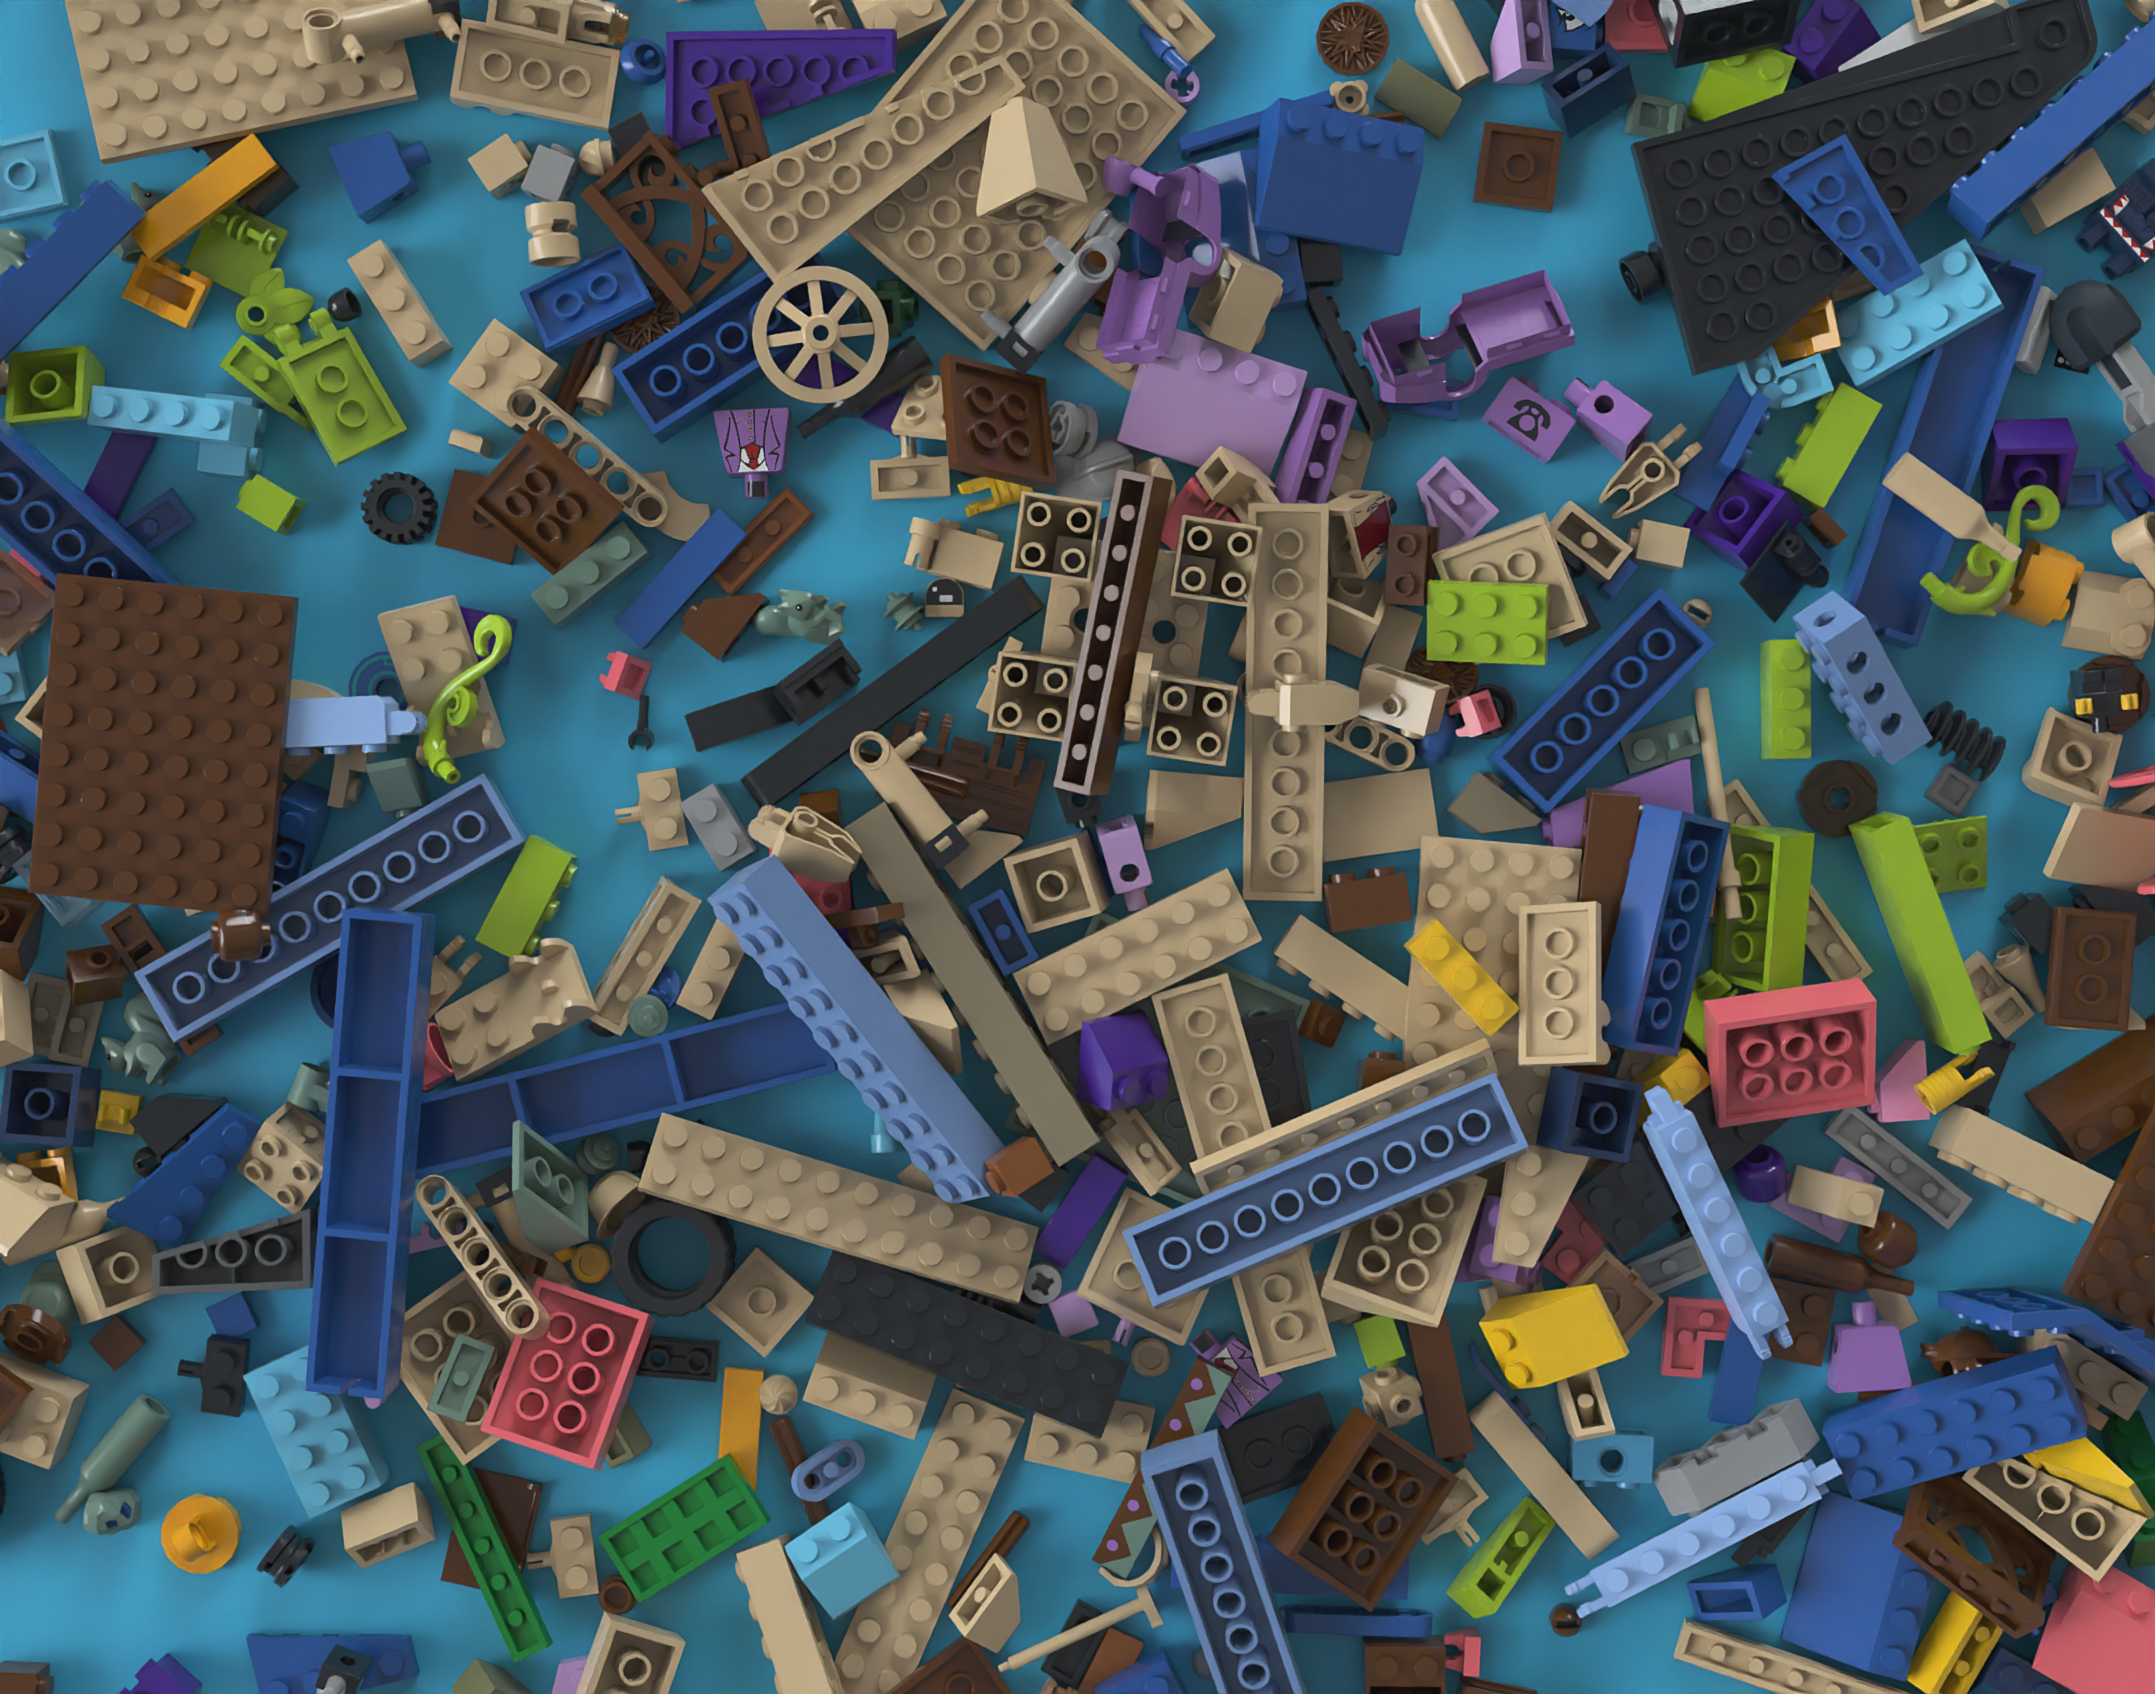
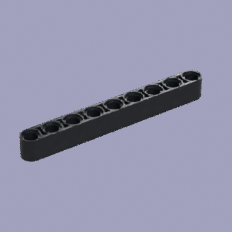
M1019 575L750 771L740 780L760 809L765 805L771 804V806H775L849 752L852 741L857 735L867 731H878L1045 607L1025 578Z

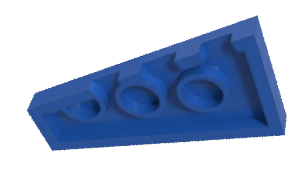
M1846 134L1785 166L1772 175L1777 183L1884 296L1924 274Z
M226 1103L191 1134L190 1140L178 1151H172L164 1158L162 1165L147 1178L143 1177L132 1187V1191L125 1198L111 1205L107 1209V1217L171 1248L180 1247L253 1142V1139L263 1125L262 1119Z
M249 1634L246 1637L260 1694H316L318 1688L315 1685L322 1664L336 1644L373 1658L365 1682L359 1691L417 1677L420 1673L411 1635L360 1634L359 1636H339V1634H323L322 1636H300V1634H283L282 1636H264V1634Z

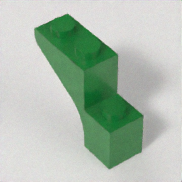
M2140 1410L2134 1411L2128 1421L2116 1414L2106 1415L2109 1419L2101 1430L2106 1456L2135 1482L2155 1513V1445ZM2155 1516L2145 1521L2123 1550L2129 1568L2155 1565Z

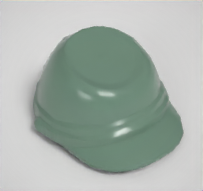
M50 1260L39 1264L22 1290L19 1304L44 1311L58 1320L69 1331L78 1323L80 1317L60 1263L56 1260Z

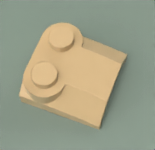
M2083 570L2081 578L2072 588L2063 640L2060 641V647L2106 656L2113 655L2133 661L2142 660L2150 645L2155 622V589L2144 578L2132 579Z
M2049 707L2041 724L2031 758L2022 767L2023 782L2031 791L2072 807L2073 802L2104 806L2110 786L2107 780L2112 778L2123 735H2115L2110 732L2092 733V725L2055 711L2056 709Z

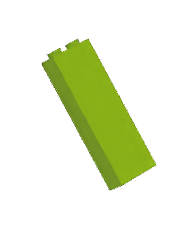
M1882 811L1848 825L1929 1041L1954 1054L1958 1053L1959 1056L1977 1052L1982 1048L1981 1044L1992 1040L1909 817Z

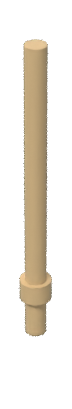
M1699 688L1693 692L1711 818L1728 822L1709 688ZM1729 830L1717 888L1719 891H1722L1726 921L1742 919L1738 888H1741L1742 884L1740 871L1735 870Z

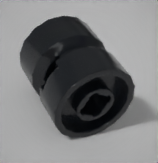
M1656 241L1649 243L1647 252L1643 250L1634 251L1618 261L1621 276L1629 292L1639 304L1643 305L1663 293V286L1668 288Z

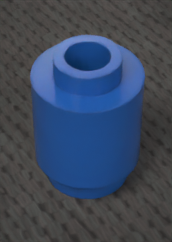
M1444 708L1439 731L1426 735L1423 739L1413 740L1412 744L1416 746L1415 756L1443 765L1445 756L1450 757L1457 737L1455 730L1460 728L1462 721L1454 719L1455 715H1450L1449 709Z

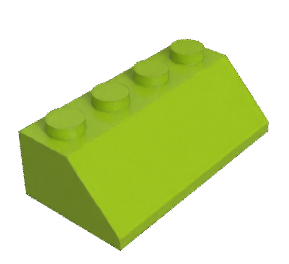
M1731 823L1730 837L1735 870L1740 871L1742 887L1738 888L1742 919L1726 921L1722 891H1720L1717 923L1714 927L1711 969L1715 973L1720 971L1729 983L1760 992L1802 986L1814 833L1786 827Z

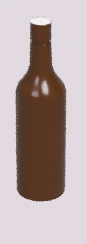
M1772 1234L1769 1237L1765 1247L1763 1265L1768 1273L1851 1294L1876 1288L1911 1297L1915 1289L1914 1281L1878 1272L1865 1258L1856 1254L1777 1234Z

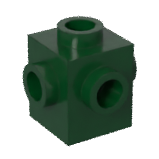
M877 280V287L870 289L875 293L884 309L888 323L889 338L901 337L902 331L914 327V321L918 319V299L913 297L911 288L900 287V280ZM860 300L859 312L863 323L872 322L866 306ZM891 300L893 302V312L890 310L889 306Z

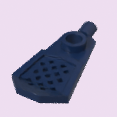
M1472 1341L1468 1347L1474 1366L1543 1443L1547 1436L1535 1422L1531 1424L1527 1419L1532 1414L1531 1411L1517 1395L1511 1400L1505 1394L1508 1391L1480 1359L1475 1341Z

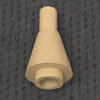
M604 343L598 365L595 366L576 397V401L582 405L581 409L588 414L602 417L605 415V412L614 411L615 375L611 369L614 368L620 348L616 344Z
M2010 944L2002 948L1996 954L1997 959L1994 961L1993 967L2021 993L2027 996L2036 1012L2045 1011L2046 996L2039 987V980L2029 947L2026 945Z

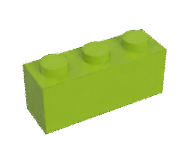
M1843 382L1835 385L1833 392L1818 397L1814 405V409L1818 410V413L1811 424L1806 422L1802 426L1794 440V443L1799 446L1793 457L1786 456L1775 473V477L1779 479L1776 487L1786 491L1793 501L1811 511L1820 507L1824 509L1883 405Z
M1797 639L1761 642V760L1810 759V653L1804 651Z
M530 835L475 940L509 958L513 955H526L531 958L542 940L538 933L544 921L550 923L559 909L561 902L556 899L562 887L569 888L577 875L579 867L574 864L578 856L538 835Z

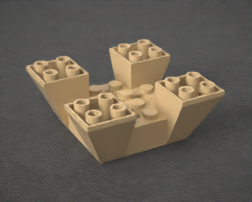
M1022 491L1010 571L1051 577V585L1041 650L998 652L987 731L1059 742L1063 741L1085 629L1080 628L1076 624L1075 614L1080 609H1089L1103 543V540H1098L1102 502ZM1182 515L1176 551L1159 549L1138 652L1153 654L1151 670L1159 671L1155 694L1147 693L1146 703L1153 704L1146 755L1226 766L1238 687L1198 674L1209 601L1251 607L1263 527ZM1167 620L1175 626V634L1170 640L1160 641L1153 635V626L1158 621Z

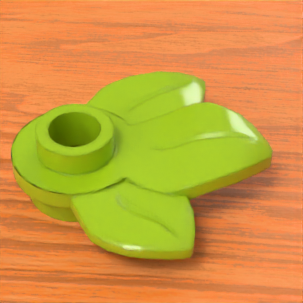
M271 268L260 273L252 280L249 297L243 299L237 306L236 321L245 333L253 336L263 335L275 346L276 344L272 336L276 335L274 330L289 323L299 343H301L302 335L296 323L308 315L314 304V299L301 290L285 288L283 270L281 268ZM251 309H260L264 314V318L260 322L251 321L248 317Z

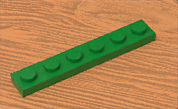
M442 1435L416 1446L514 1663L552 1645L551 1636L471 1461L463 1466Z

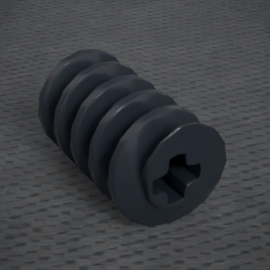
M1944 701L1934 707L1923 718V722L1933 738L1926 743V747L1930 749L1940 742L1942 746L1939 756L1944 757L1949 752L1954 751L1955 755L1952 764L1957 766L1966 759L1968 764L1965 773L1969 775L1977 768H1980L1981 773L1978 781L1982 782L1989 777L1999 764L2006 747V739L2000 735L1992 738L1993 731L1991 728L1983 727L1979 729L1980 723L1977 719L1971 718L1966 721L1967 715L1965 711L1957 710L1953 712V704L1949 701Z

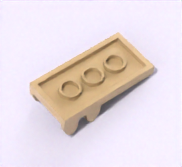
M462 18L460 29L462 38L458 42L450 92V101L454 105L465 109L483 106L500 116H510L513 113L603 131L608 130L620 50L567 40L565 44H560L488 27L484 22Z
M454 594L383 612L377 616L408 704L406 710L422 712L427 717L435 699L443 688L453 678L479 663L456 596ZM483 676L469 687L477 695L478 700L477 713L470 725L459 728L452 726L448 720L446 722L444 739L447 741L446 750L451 758L484 750L498 749L506 742ZM419 734L420 744L417 746L416 759L421 766H428L423 755V734Z
M1597 901L1519 906L1520 1009L1518 1065L1522 1067L1605 1065L1610 1060L1611 1051L1607 1042L1602 1039V1027L1609 1024L1611 1017L1606 1003L1601 1000V904Z
M559 938L543 939L539 944L540 956L534 958L526 955L511 956L508 960L510 972L434 1013L456 1081L466 1084L598 1013L574 945Z

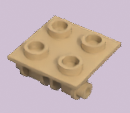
M840 0L754 1L767 30L853 29Z

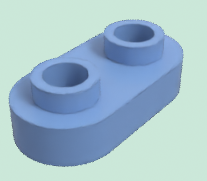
M836 1440L801 1463L794 1470L791 1479L792 1489L796 1496L804 1501H821L858 1476L865 1465V1453L862 1447L853 1440ZM841 1452L846 1456V1463L842 1467L837 1463V1456ZM809 1474H812L815 1483L809 1489L805 1484V1479Z

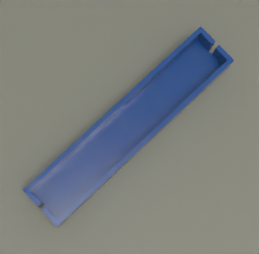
M1970 244V247L2005 309L1922 355L1840 597L1866 616L1879 641L1903 649L1918 646L1933 603L1930 599L1931 594L1919 582L1929 572H1932L1941 580L1955 537L1882 483L1895 463L1906 452H1909L1965 494L1970 495L2046 272L2044 268L2015 258H2011L2000 265L2005 255ZM2000 265L1997 269V272L1991 271L1993 268Z

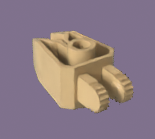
M1681 423L1658 443L1655 441H1642L1610 479L1598 500L1600 504L1618 489H1630V499L1611 515L1613 519L1638 510L1679 484L1680 468L1703 449L1698 442L1690 444L1674 461L1663 451L1671 443H1675L1687 430Z
M1302 673L1284 674V680H1275V689H1259L1258 691L1257 689H1250V692H1246L1247 694L1243 700L1245 702L1244 706L1247 707V710H1250V713L1257 714L1258 716L1261 714L1263 716H1274V721L1279 725H1283L1282 730L1288 732L1307 731V725H1339L1359 716V691L1332 680H1308V674Z
M771 804L765 805L758 812V817L755 820L753 819L748 825L749 829L747 831H749L751 838L773 849L771 855L775 854L787 870L820 882H847L851 871H855L862 853L860 847L847 831L806 806L795 807L789 813L781 808H775Z

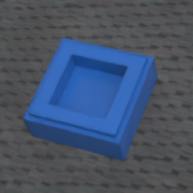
M2103 467L2073 468L2062 509L2104 507Z
M1629 558L1625 559L1612 577L1597 588V593L1607 601L1614 598L1639 566Z
M241 1291L205 1308L218 1335L238 1337L261 1326L245 1291Z

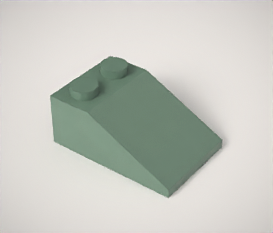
M520 1120L513 1122L512 1193L525 1238L548 1255L589 1240L588 1173L584 1172L578 1164Z

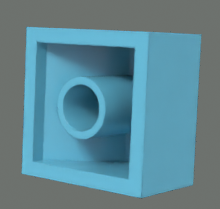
M849 1502L783 1546L803 1583L835 1621L901 1577L865 1511Z

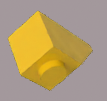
M1679 1047L1677 1057L1662 1055L1632 1080L1633 1082L1644 1084L1637 1124L1643 1125L1644 1122L1648 1121L1647 1117L1652 1114L1644 1095L1650 1089L1660 1086L1667 1090L1673 1102L1679 1100L1684 1106L1711 1084L1709 1074L1690 1050Z

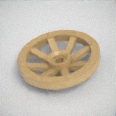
M810 266L786 274L769 288L757 307L752 336L757 360L765 375L778 389L803 402L829 404L856 395L875 378L887 353L889 331L887 318L879 299L861 279L839 268ZM819 281L831 282L847 288L828 315L824 314ZM807 283L812 316L808 317L782 297L793 288ZM857 297L864 303L872 319V322L847 325H838L837 323ZM775 307L801 326V330L767 336L768 321L773 308ZM817 327H824L828 330L829 335L824 341H818L814 338L813 331ZM874 335L873 351L868 363L840 341V338ZM803 343L804 347L783 374L773 361L768 348ZM832 351L859 372L855 378L838 387H834L830 360V353ZM813 354L818 355L822 389H813L794 382Z

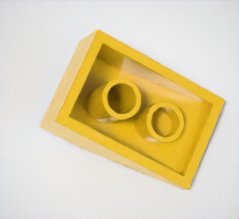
M1597 1284L1501 1297L1479 1322L1511 1390L1545 1386L1621 1359L1629 1353Z
M2086 1437L2021 1455L2036 1471L2038 1470L2115 1505L2146 1517L2148 1520L2155 1516L2154 1511L2135 1482Z

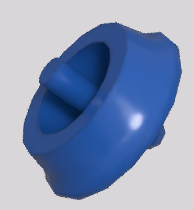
M636 39L629 41L622 48L620 54L621 66L631 80L641 85L650 86L657 84L664 78L666 56L663 49L657 43L649 39Z
M664 965L646 995H654L661 999L668 1011L677 1005L676 1002L683 989L682 980L673 968Z

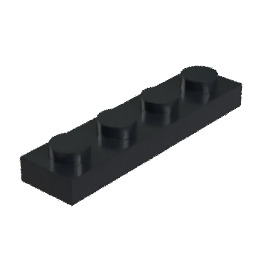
M1321 286L1307 292L1305 308L1348 396L1358 400L1355 410L1371 442L1385 437L1389 427L1388 422L1391 421L1389 410L1382 399L1376 400L1371 390L1374 382L1367 366H1359L1354 355L1357 352L1355 341L1348 330L1342 331L1337 321L1340 313L1336 302L1331 295L1325 296Z

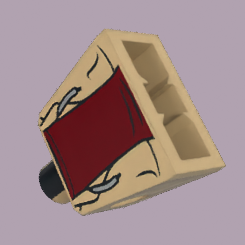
M1352 490L1326 503L1329 504L1328 560L1333 577L1366 579L1388 552L1389 524L1393 525L1391 516L1396 513L1397 504L1391 496L1384 494L1382 491Z

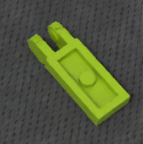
M242 334L219 366L284 416L286 414L310 432L313 427L307 416L292 407L297 399L278 368L277 360Z

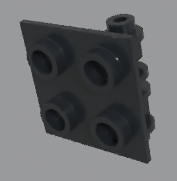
M1786 520L1777 533L1772 536L1769 544L1754 564L1749 567L1739 585L1770 620L1775 623L1804 584L1813 588L1825 587L1829 582V571L1826 567L1820 565V557L1794 526Z

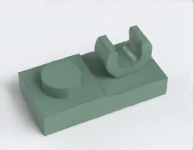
M1694 714L1628 733L1618 742L1627 774L1702 753L1700 734Z
M458 1333L426 1409L465 1424L497 1348Z

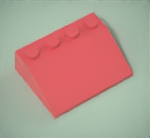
M1860 978L1703 1001L1704 1040L1716 1123L1719 1128L1875 1104L1877 1000Z
M537 1277L532 1291L547 1310L550 1317V1325L547 1332L536 1340H527L517 1334L515 1335L480 1431L601 1472L655 1319L648 1313ZM528 1310L523 1314L520 1322L521 1328H526L533 1322V1310Z
M2068 1562L2057 1593L2059 1600L2054 1601L2032 1668L2077 1694H2155V1590L2113 1566L2108 1569L2097 1583L2071 1562Z

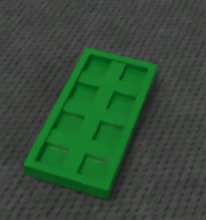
M729 1452L607 1529L598 1538L640 1604L761 1528L772 1518Z

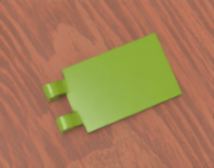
M323 307L310 313L311 318L308 319L309 326L317 338L301 345L289 323L275 329L276 335L272 336L278 349L285 355L277 359L276 364L334 465L337 467L405 434L407 428L349 327L337 331L328 312Z

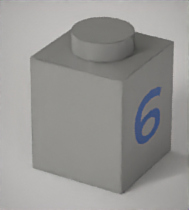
M538 144L521 189L528 197L540 202H568L581 171V166L573 158L574 153L569 149L557 144H552L549 149Z

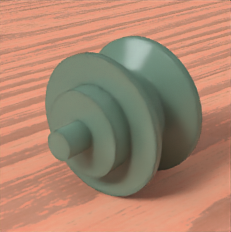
M891 591L886 596L890 602L885 607L888 611L884 614L883 618L894 617L898 622L894 630L895 632L902 628L905 631L913 628L918 632L922 628L918 622L923 618L921 612L925 609V605L918 607L913 605L911 600L914 592H910L907 595L902 592L896 596Z
M641 995L635 998L629 1005L627 1018L635 1033L644 1037H652L665 1029L668 1023V1011L663 1001L654 995Z
M604 1132L589 1135L578 1144L575 1152L579 1167L590 1175L605 1173L616 1165L620 1156L617 1142L612 1136Z

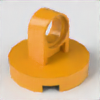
M196 1493L179 1501L167 1513L161 1527V1543L166 1556L178 1568L190 1573L207 1574L223 1567L237 1553L240 1533L242 1532V1522L237 1510L226 1499L222 1497L215 1498L210 1495H204V1493Z

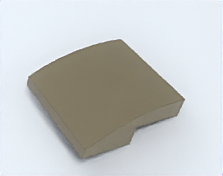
M36 971L30 972L27 985L29 986L33 1053L48 1056V1059L88 1068L105 1001L74 1006L66 979Z

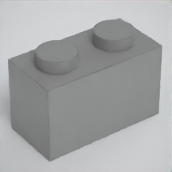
M712 783L679 803L720 872L727 871L759 851L719 784Z

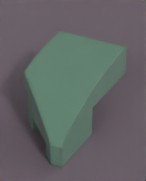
M1636 92L1637 97L1628 102L1625 135L1650 139L1693 127V124L1685 114L1687 109L1682 101L1674 104L1671 99Z

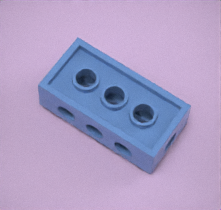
M1832 590L1792 617L1799 629L1795 633L1797 641L1806 653L1812 652L1816 659V662L1812 664L1815 673L1824 684L1829 682L1833 689V692L1829 694L1832 703L1841 714L1846 712L1850 720L1845 724L1849 733L1857 743L1863 741L1865 747L1874 758L1880 755L1888 763L1894 765L1933 739L1865 615Z

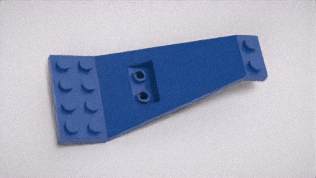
M2013 1286L1938 1291V1307L1952 1311L1954 1317L1971 1318V1322L1975 1324H1990V1329L2009 1330V1335L2016 1337L2034 1336V1329H2047V1332L2052 1334H2066L2149 1387L2148 1390L2155 1394V1340L2146 1338L2145 1330L2107 1318H2100L2089 1309Z

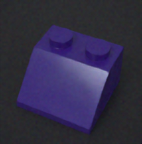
M1814 0L1795 26L1791 44L1781 46L1778 51L1796 57L1791 74L1804 84H1808L1838 73L1839 66L1874 45L1882 38L1863 8L1855 1Z
M2067 418L2004 419L1994 421L1981 460L1982 507L1985 512L2010 511L2016 494L2022 488L2030 485H2043L2052 490L2057 496L2060 510H2062L2079 449ZM2031 499L2024 505L2022 511L2040 510V507L2036 501Z
M1734 468L1727 476L1710 510L1705 512L1697 507L1682 527L1690 529L1689 534L1728 564L1747 572L1749 567L1754 564L1769 544L1772 536L1777 533L1786 520L1796 528L1805 515L1786 491L1738 468Z
M1135 1010L1082 1021L1077 1099L1108 1111H1114L1166 1098L1169 1058L1144 1011Z

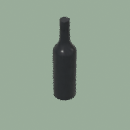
M911 335L887 351L879 372L862 391L848 399L827 404L796 427L803 438L807 439L816 433L817 430L822 429L837 419L859 418L932 370L934 365L916 337ZM855 372L854 374L840 382L836 387L849 382L850 380L855 378L859 374V372Z

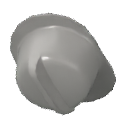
M1118 435L1098 437L1091 453L1084 459H1072L1066 455L1059 456L1054 463L1056 485L1054 488L1057 494L1062 497L1095 502L1111 500L1117 469L1136 472V467L1144 461L1143 455L1138 448L1116 442Z

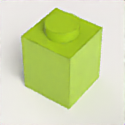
M256 474L253 479H248L241 487L238 494L240 501L236 508L275 532L287 536L307 502L268 478Z
M1363 1312L1361 1319L1351 1323L1368 1368L1376 1366V1369L1379 1370L1383 1367L1397 1365L1399 1363L1398 1358L1406 1356L1393 1318Z

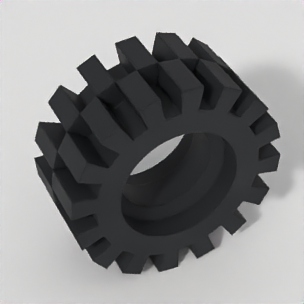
M394 472L391 475L385 473L380 475L382 479L379 481L374 479L370 483L372 485L370 491L365 489L363 496L366 497L365 503L361 502V510L365 511V515L362 518L364 523L370 526L368 529L380 539L396 545H411L412 541L416 540L419 542L423 540V534L426 532L430 533L433 530V527H431L432 521L437 522L438 515L435 514V508H438V504L433 499V491L426 486V483L408 473ZM396 494L408 495L414 504L412 517L401 524L391 522L385 511L388 500Z

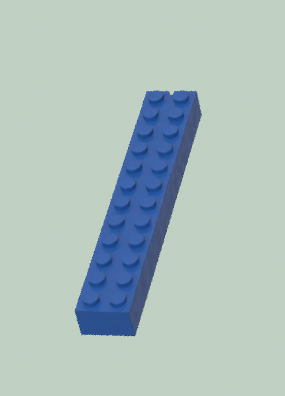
M366 907L343 909L305 1391L341 1395L349 1389L348 1396L385 1399L399 1389L436 914Z
M788 1001L712 1021L659 1033L656 1036L644 1037L422 1094L415 1180L512 1155L513 1122L518 1120L550 1144H555L657 1118L662 1113L672 1114L835 1072L838 1070L837 1062L826 1049L816 1043L811 1029L803 1019L797 1017L790 1010Z

